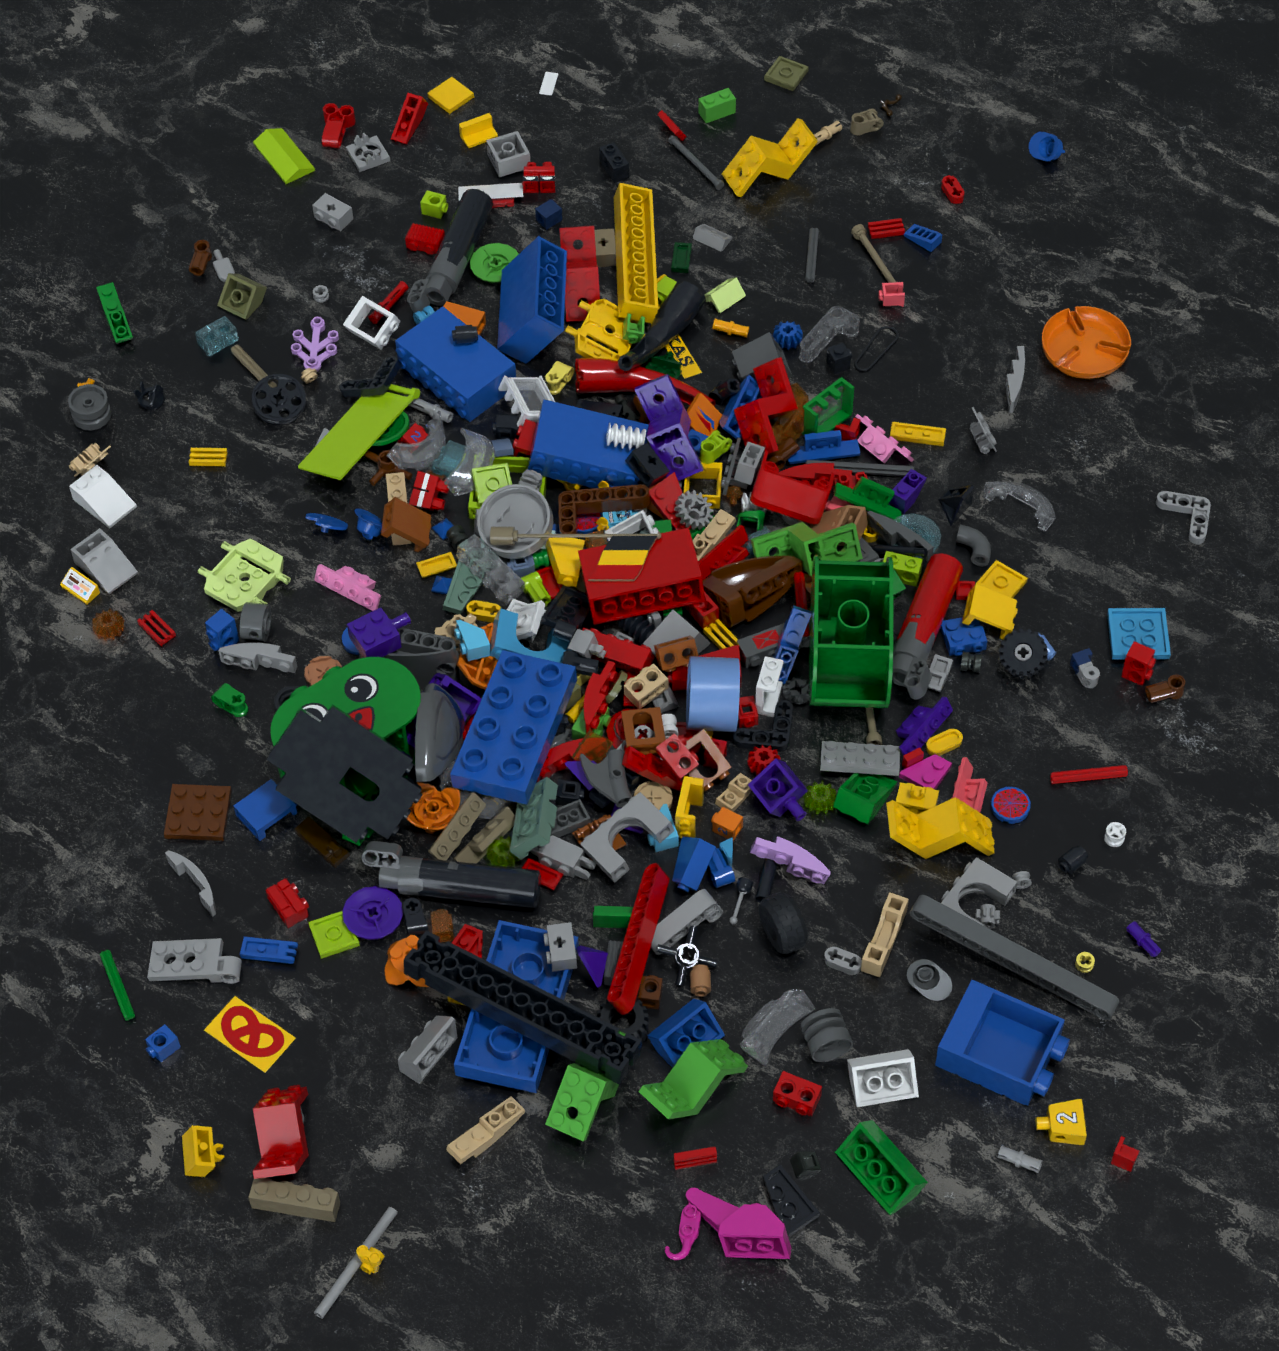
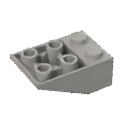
M100 528L70 549L74 563L108 594L138 574V571L114 541Z

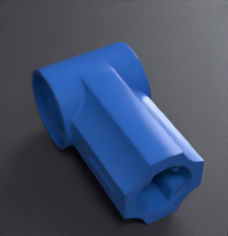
M715 848L708 868L714 887L719 888L735 882V875L731 866L726 864L720 849Z

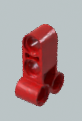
M329 103L323 107L326 125L322 135V146L340 148L346 128L355 125L354 109L350 105H344L339 109L337 105Z

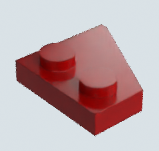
M464 924L452 944L482 958L483 931Z

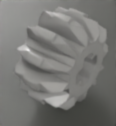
M527 469L523 472L518 484L527 485L539 491L542 484V475L537 473V471Z

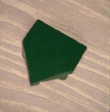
M672 351L666 352L664 356H653L645 367L668 374L678 380L682 375L681 363L675 360Z

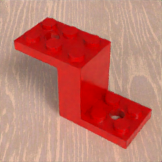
M594 225L559 228L561 248L567 251L566 322L583 321L586 319L588 312L578 307V300L580 298L587 299L590 305L596 300H600ZM581 240L583 242L582 248L575 249L573 242Z
M782 357L753 368L762 398L734 409L745 447L747 442L763 446L765 450L769 451L768 455L779 451L769 420L798 409Z
M300 1085L289 1086L286 1090H280V1088L268 1089L254 1106L253 1113L261 1153V1160L253 1169L254 1179L295 1174L309 1156L300 1105L308 1096L307 1087L300 1088Z

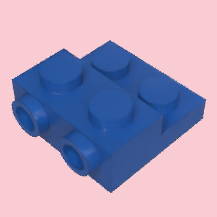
M963 617L942 622L940 628L949 656L962 655L963 651L970 653L986 650L987 638L983 626H980L979 620L974 619L969 626L962 623Z

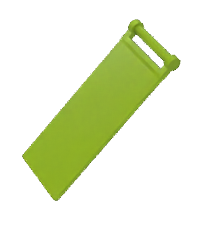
M391 384L388 391L408 395V397L390 392L377 396H361L298 465V468L341 480L414 399L419 398L420 390Z

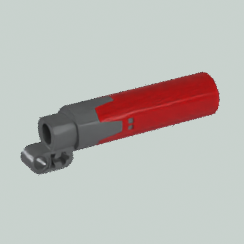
M940 553L930 557L893 646L892 680L894 684L906 687L912 699L922 698L928 689L932 674L927 665V659L963 572L961 563L955 557L948 554Z

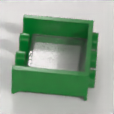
M841 377L803 406L804 431L801 434L832 431L836 425H840L853 413L854 386Z

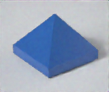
M445 518L433 526L432 530L444 540L447 538V531L454 525Z
M436 576L431 591L447 595L452 578Z

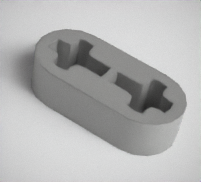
M830 947L825 951L824 961L827 966L850 975H856L861 971L862 960L858 955L838 947ZM833 954L837 955V958H834V960L830 959ZM852 962H856V965L853 967L849 966Z

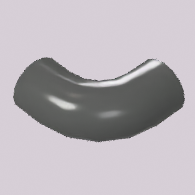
M960 524L956 543L965 544L972 548L971 561L973 564L981 567L988 565L991 557V545L987 537L977 529Z

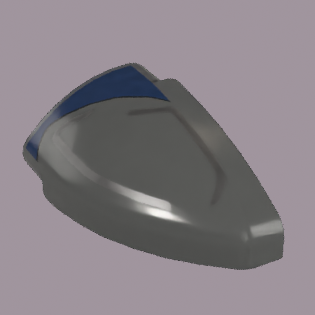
M435 683L425 686L423 693H421V702L417 710L415 736V771L417 782L431 781L439 776L456 758L464 742L465 721L462 711L453 697Z

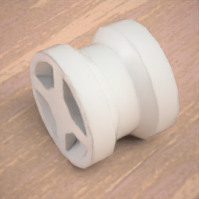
M1119 822L1110 823L1106 828L1105 842L1111 847L1121 846L1126 835L1125 826Z

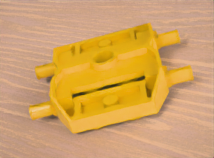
M606 299L596 300L591 305L581 300L578 307L588 312L585 321L578 330L569 325L565 332L575 338L576 353L585 358H602L618 361L622 355L629 352L632 343L623 339V321L625 318L618 317V306ZM630 319L631 323H638L637 320ZM609 328L613 333H608L605 329ZM595 341H599L607 345L608 348L596 343Z

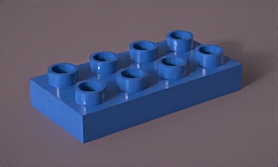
M502 650L450 773L452 786L527 805L577 682L576 666Z
M499 920L486 961L564 1000L573 969L552 972V964H547L546 952L550 951L549 946H545L544 934L547 933V930ZM573 936L575 952L577 957V947L579 946V941L577 936ZM471 1009L454 1062L455 1075L537 1093L549 1048Z

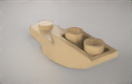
M720 509L701 535L697 534L692 541L698 561L726 538L727 532L736 522L734 516Z
M512 1096L482 1116L477 1125L448 1144L446 1150L460 1164L471 1156L476 1158L503 1136L525 1113V1109Z

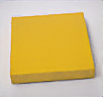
M450 77L427 93L429 99L449 114L474 98V93L453 77Z
M996 560L976 584L1014 598L1026 584L1028 578Z

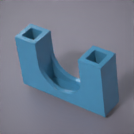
M500 608L494 618L490 656L499 659L502 650L561 663L563 652L568 650L567 648L570 643L554 637V628L548 633L545 650H529L519 642L516 636L518 613Z

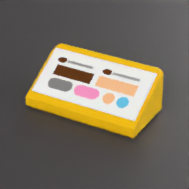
M73 567L68 570L60 584L62 588L86 605L100 594L98 585Z

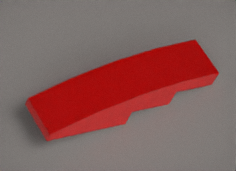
M631 746L625 749L623 766L656 783L681 791L684 778L679 781L663 760L652 753L644 755Z

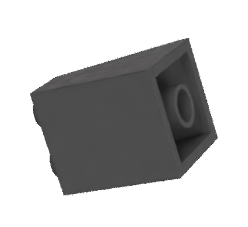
M770 332L732 351L734 356L732 362L736 369L739 370L737 375L741 382L748 375L756 380L753 368L782 357L788 378L793 377L782 348Z

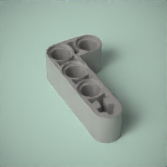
M706 889L699 890L657 924L651 949L657 955L662 954L656 952L658 944L667 947L673 946L689 932L690 926H697L705 919L708 922H714L721 917L723 910Z

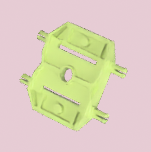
M251 538L235 546L224 541L221 548L229 553L212 571L207 570L203 566L198 569V573L206 577L205 593L237 612L242 611L246 602L268 604L262 601L266 591L273 588L279 581L288 584L291 580L290 577L283 574V556ZM242 558H246L271 573L267 574L262 569L249 564L246 560H242ZM243 577L250 578L248 581H241Z

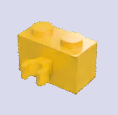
M900 782L896 802L917 815L937 806L939 790Z
M192 1125L182 1135L185 1176L205 1177L215 1168V1162H220L224 1158V1155H219L216 1152L220 1151L223 1145H213L212 1127Z

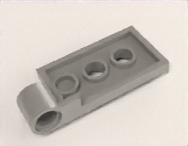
M221 938L153 941L147 978L149 981L209 979L211 983L224 982L234 984L239 982L242 960L235 956H222L224 942ZM195 956L191 963H186L187 958ZM176 957L175 961L171 964L166 963L169 958Z

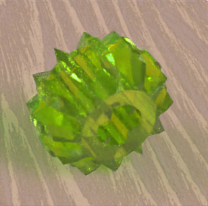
M823 780L820 784L814 781L813 786H807L806 789L808 791L803 795L805 807H809L810 812L816 810L817 814L820 811L826 814L828 809L833 810L836 790L831 788L830 783L824 785Z
M500 836V840L495 839L487 847V858L490 860L491 865L496 864V866L504 867L510 865L514 867L515 862L519 861V858L510 852L511 838L508 836L506 839H503Z

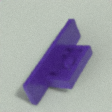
M942 697L933 708L917 706L896 730L898 737L906 738L899 746L902 755L919 747L921 748L952 713L953 709L947 697Z

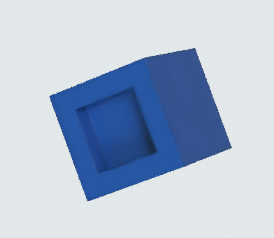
M165 1024L145 1039L147 1044L146 1051L152 1058L156 1057L160 1062L181 1047L177 1036ZM160 1043H165L163 1046H157Z

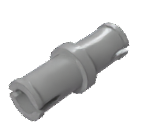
M1004 1145L1000 1147L997 1156L999 1159L1015 1164V1167L1020 1168L1021 1166L1036 1173H1039L1043 1160L1026 1155L1024 1151L1020 1150L1018 1152Z

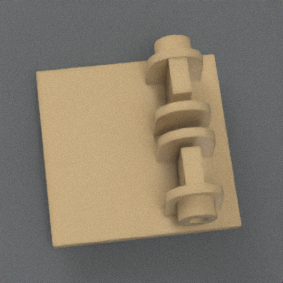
M90 444L85 451H82V454H79L70 462L69 468L77 472L74 477L79 473L83 476L94 467L95 464L108 454L107 450L111 446L109 445L100 452L98 444Z

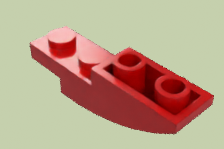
M810 463L778 472V474L813 485L814 481L818 479L828 481L831 472L835 473L834 478H838L839 474L852 476V470L834 469L835 463Z
M608 661L600 675L593 673L588 682L584 697V724L587 735H590L593 729H597L600 716L604 715L607 711L606 696L609 691V685L617 677L614 662Z
M604 737L581 738L551 748L537 782L545 777L550 778L555 772L565 769L567 761H580V754H584L589 760L602 755L606 751V739Z

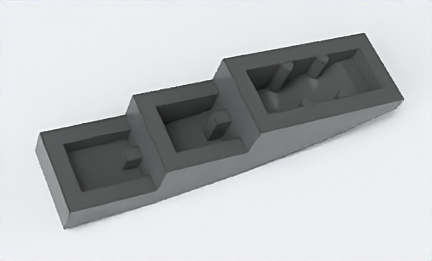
M872 511L867 512L868 525L889 545L898 543L900 546L927 548V556H921L927 562L933 556L934 547L920 535L886 516Z

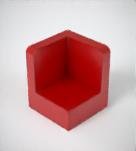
M853 418L851 426L845 424L835 426L834 431H841V441L857 439L860 432L861 419Z
M1121 1136L1111 1164L1131 1172L1139 1150L1124 1145L1125 1137Z

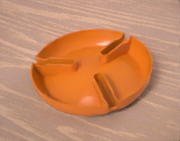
M1077 306L1075 311L1070 312L1069 308L1064 309L1047 321L1042 332V347L1049 362L1061 372L1076 378L1095 379L1109 375L1123 365L1129 355L1131 337L1124 323L1112 313L1096 307Z

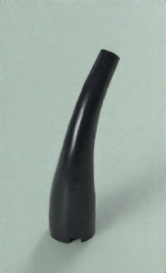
M683 281L682 284L677 282L661 304L645 336L632 350L619 358L618 365L620 369L629 371L645 363L692 322L706 302L705 295L701 297L697 292L698 287L687 281Z

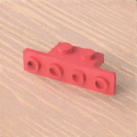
M963 757L961 765L958 767V777L954 783V793L951 799L956 797L973 809L981 812L987 781L985 779H971L973 766L967 757Z

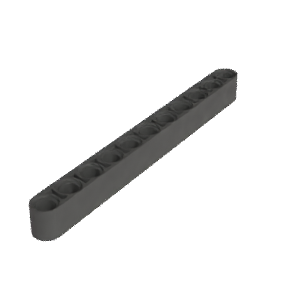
M919 895L910 910L911 917L918 922L1101 1019L1110 1020L1119 1004V999L1110 992L926 895Z

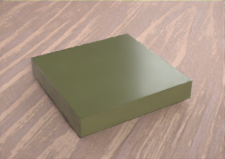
M779 56L765 74L764 80L794 91L808 72V66Z

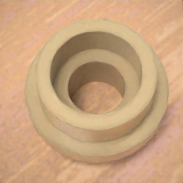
M315 368L305 369L302 372L301 380L305 381L306 384L311 383L318 377L316 374L317 370Z

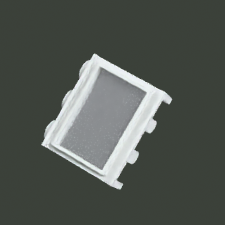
M504 376L498 388L499 391H507L505 394L506 401H512L514 398L515 402L511 412L512 414L521 412L517 422L518 427L520 425L523 426L526 419L537 423L543 399L555 402L542 376L511 378Z

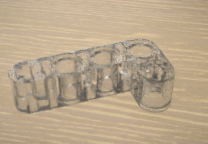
M840 306L830 308L800 342V360L812 362L838 332L848 337L857 336L860 324L859 316Z

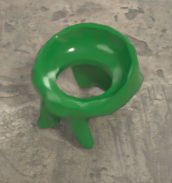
M755 510L739 513L736 516L738 519L736 527L741 525L742 520L758 523L757 533L760 535L764 527L765 511Z

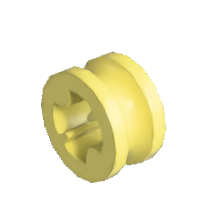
M1081 952L1076 958L1075 966L1078 971L1088 973L1093 969L1095 959L1092 954ZM1082 961H1089L1088 964H1081Z

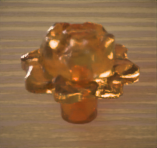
M731 486L728 487L727 493L724 496L730 499L731 505H737V499L744 492H741L740 487Z

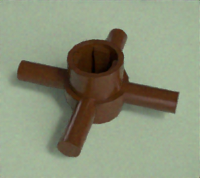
M402 445L395 453L391 450H385L379 455L368 450L365 453V457L378 463L379 470L369 480V483L375 486L383 476L386 477V474L404 472L405 479L410 480L413 475L400 468L399 459L408 448Z

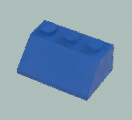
M692 999L647 1036L657 1053L673 1068L690 1043L721 1039L725 1034L706 1002Z

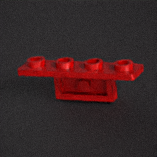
M739 525L698 561L702 580L709 576L713 570L742 561L749 555L747 548L741 547L749 540L744 526Z

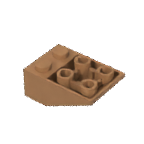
M853 505L839 507L824 512L820 523L810 524L809 527L817 534L853 522L856 524L860 541L868 525L866 508ZM844 542L839 543L837 546H844Z

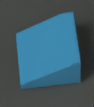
M733 838L721 842L719 849L726 864L732 867Z

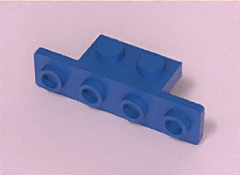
M840 430L804 434V446H799L800 450L788 458V463L797 464L805 463L807 460L821 461L860 456L858 440L841 441L842 435Z

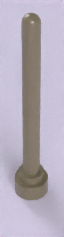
M862 224L854 226L851 230L854 238L861 240L888 283L896 282L866 237L867 231Z
M865 707L869 730L866 743L882 745L881 735L876 730L873 708Z

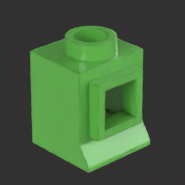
M628 313L623 321V339L634 344L640 342L644 336L645 317L641 316L637 324L631 323V314Z

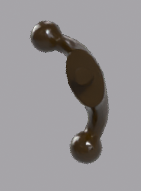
M897 94L893 101L886 99L885 102L882 100L879 102L883 105L881 108L886 111L888 116H892L893 111L889 110L887 105L896 104L902 99V96Z

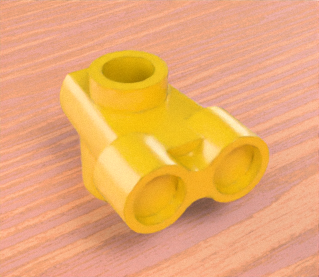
M365 1245L359 1246L356 1252L362 1262L360 1268L368 1274L378 1272L379 1265L385 1257L384 1254L373 1247H370L368 1250V1247Z

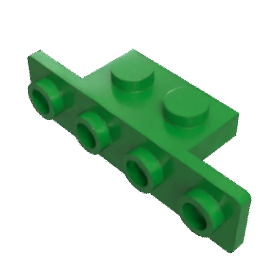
M861 477L853 489L840 483L835 484L834 495L840 500H845L855 506L865 507L868 511L881 514L898 523L901 522V510L888 505L894 496V490L865 477Z

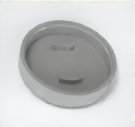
M513 484L504 486L487 497L479 510L477 527L482 540L493 553L504 558L518 559L538 551L548 538H519L515 545H491V527H515L519 534H551L553 513L548 502L538 490L527 485Z

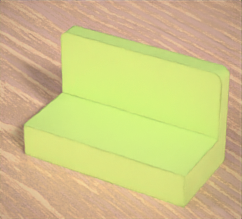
M737 277L727 279L705 294L706 302L712 301L718 313L723 312L746 296Z

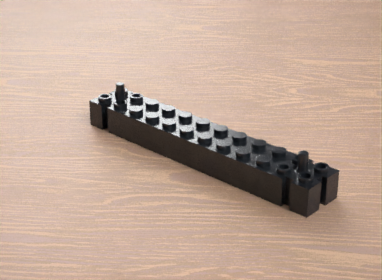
M427 930L418 940L417 950L412 948L404 958L405 975L417 981L420 978L425 979V985L597 1074L600 1070L604 1071L605 1078L619 1085L628 1074L629 1065L633 1066L641 1055V1039L629 1033L625 1036L621 1035L619 1028L448 941L445 945L440 943V937Z

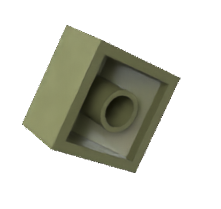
M228 273L217 306L241 318L248 319L261 305L267 287L241 274Z

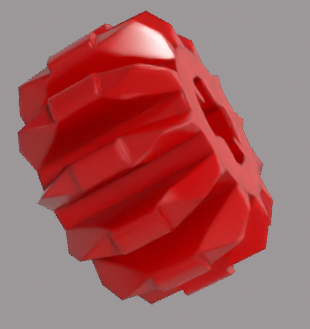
M762 744L760 749L755 746L753 751H750L747 765L750 767L751 773L756 772V775H758L775 758L779 760L781 758L778 755L777 749L772 750L771 745L764 748Z

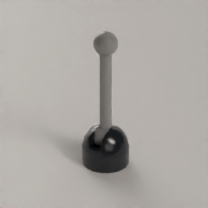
M738 878L736 888L740 895L734 914L729 920L731 924H736L738 921L736 917L743 895L750 893L754 883L748 878Z

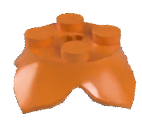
M417 782L421 786L422 790L420 793H422V796L416 804L413 802L412 807L409 808L411 812L406 819L429 834L445 829L460 806L459 790L445 788L442 791H438L429 783Z
M410 935L407 938L396 941L389 947L387 952L388 960L385 965L387 984L401 985L409 980L416 986L429 987L425 985V979L420 978L417 981L404 974V958L412 948L417 950V942L419 940L417 936Z

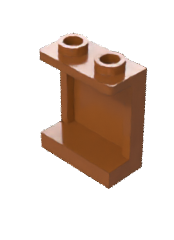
M394 497L384 505L381 535L388 538L391 534L395 533L414 543V551L419 552L426 548L430 542L431 515Z

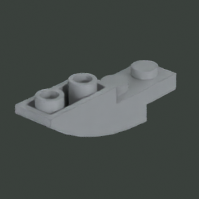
M240 643L221 647L218 651L221 662L227 665L240 666L244 669L257 670L259 665L295 673L297 669L296 657L281 653V648L278 645Z

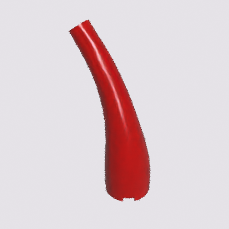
M580 358L575 361L576 392L581 394L635 392V387L666 375L640 366L624 371L620 369L618 361L611 359ZM669 376L682 402L690 405L698 393H702L696 388ZM702 393L715 406V400Z

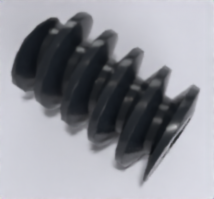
M643 615L619 619L618 626L626 633H629L640 645H644L643 643L656 629L654 624H649L648 619L644 620Z

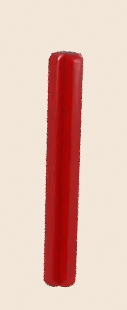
M801 571L795 572L796 606L807 610L804 573ZM808 622V625H807V627H806V630H805V632H804L803 637H804V636H809V634H810V631H809V622Z
M1126 765L1052 772L1050 774V781L1052 784L1126 777L1128 769Z

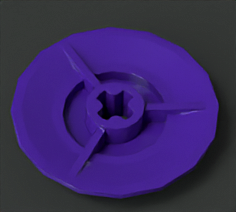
M377 886L365 887L354 892L346 900L342 911L343 921L348 930L357 937L369 940L383 938L393 933L400 925L403 916L402 903L397 895L386 888Z

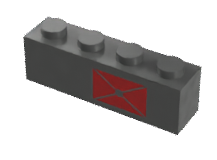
M785 623L737 640L740 659L745 668L759 665L764 661L765 656L773 658ZM810 634L809 636L802 637L798 649L810 646Z

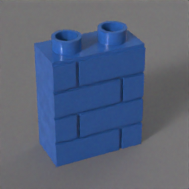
M971 980L938 1046L935 1066L953 1074H958V1076L978 1085L980 1084L982 1087L1000 1095L1003 1094L1005 1097L1023 1105H1029L1034 1093L1045 1097L1051 1085L1054 1073L1046 1070L1050 1059L1061 1062L1067 1051L1070 1039L1061 1035L1065 1019Z

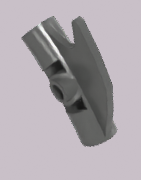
M618 749L610 750L607 752L606 758L598 764L592 763L584 754H580L579 759L588 782L601 794L612 800L616 807L622 808L632 796L627 784L625 766L622 765L624 752Z

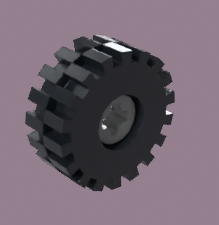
M1020 628L1019 631L1013 630L1001 642V647L999 648L1001 665L1013 677L1018 676L1019 679H1024V677L1032 678V675H1038L1039 671L1043 670L1045 663H1047V645L1043 637H1040L1036 631L1034 633L1031 629L1023 630V628ZM1025 648L1026 652H1029V654H1026L1025 658H1022L1021 655L1018 654V652H1021V650Z

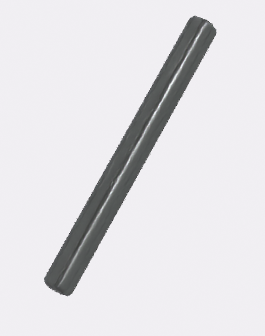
M819 460L806 461V464L835 463L834 469L852 470V473L855 474L864 471L865 474L905 476L911 469L914 470L913 466Z

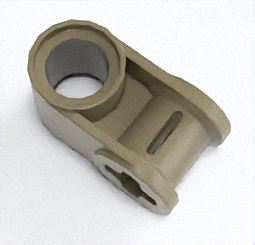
M869 109L852 115L850 131L854 135H862L879 130L884 122L878 117L875 109Z

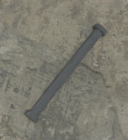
M676 135L670 136L668 142L689 159L714 184L717 190L722 189L724 182L709 171L678 140Z

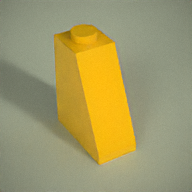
M548 538L545 547L558 584L567 587L577 586L581 566L578 550H583L585 540L576 538Z

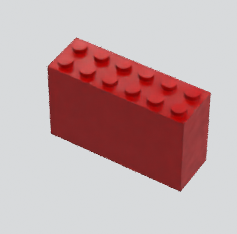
M689 528L661 533V538L657 539L650 549L643 569L635 581H588L596 570L606 545L578 550L582 576L594 625L705 602L702 574Z

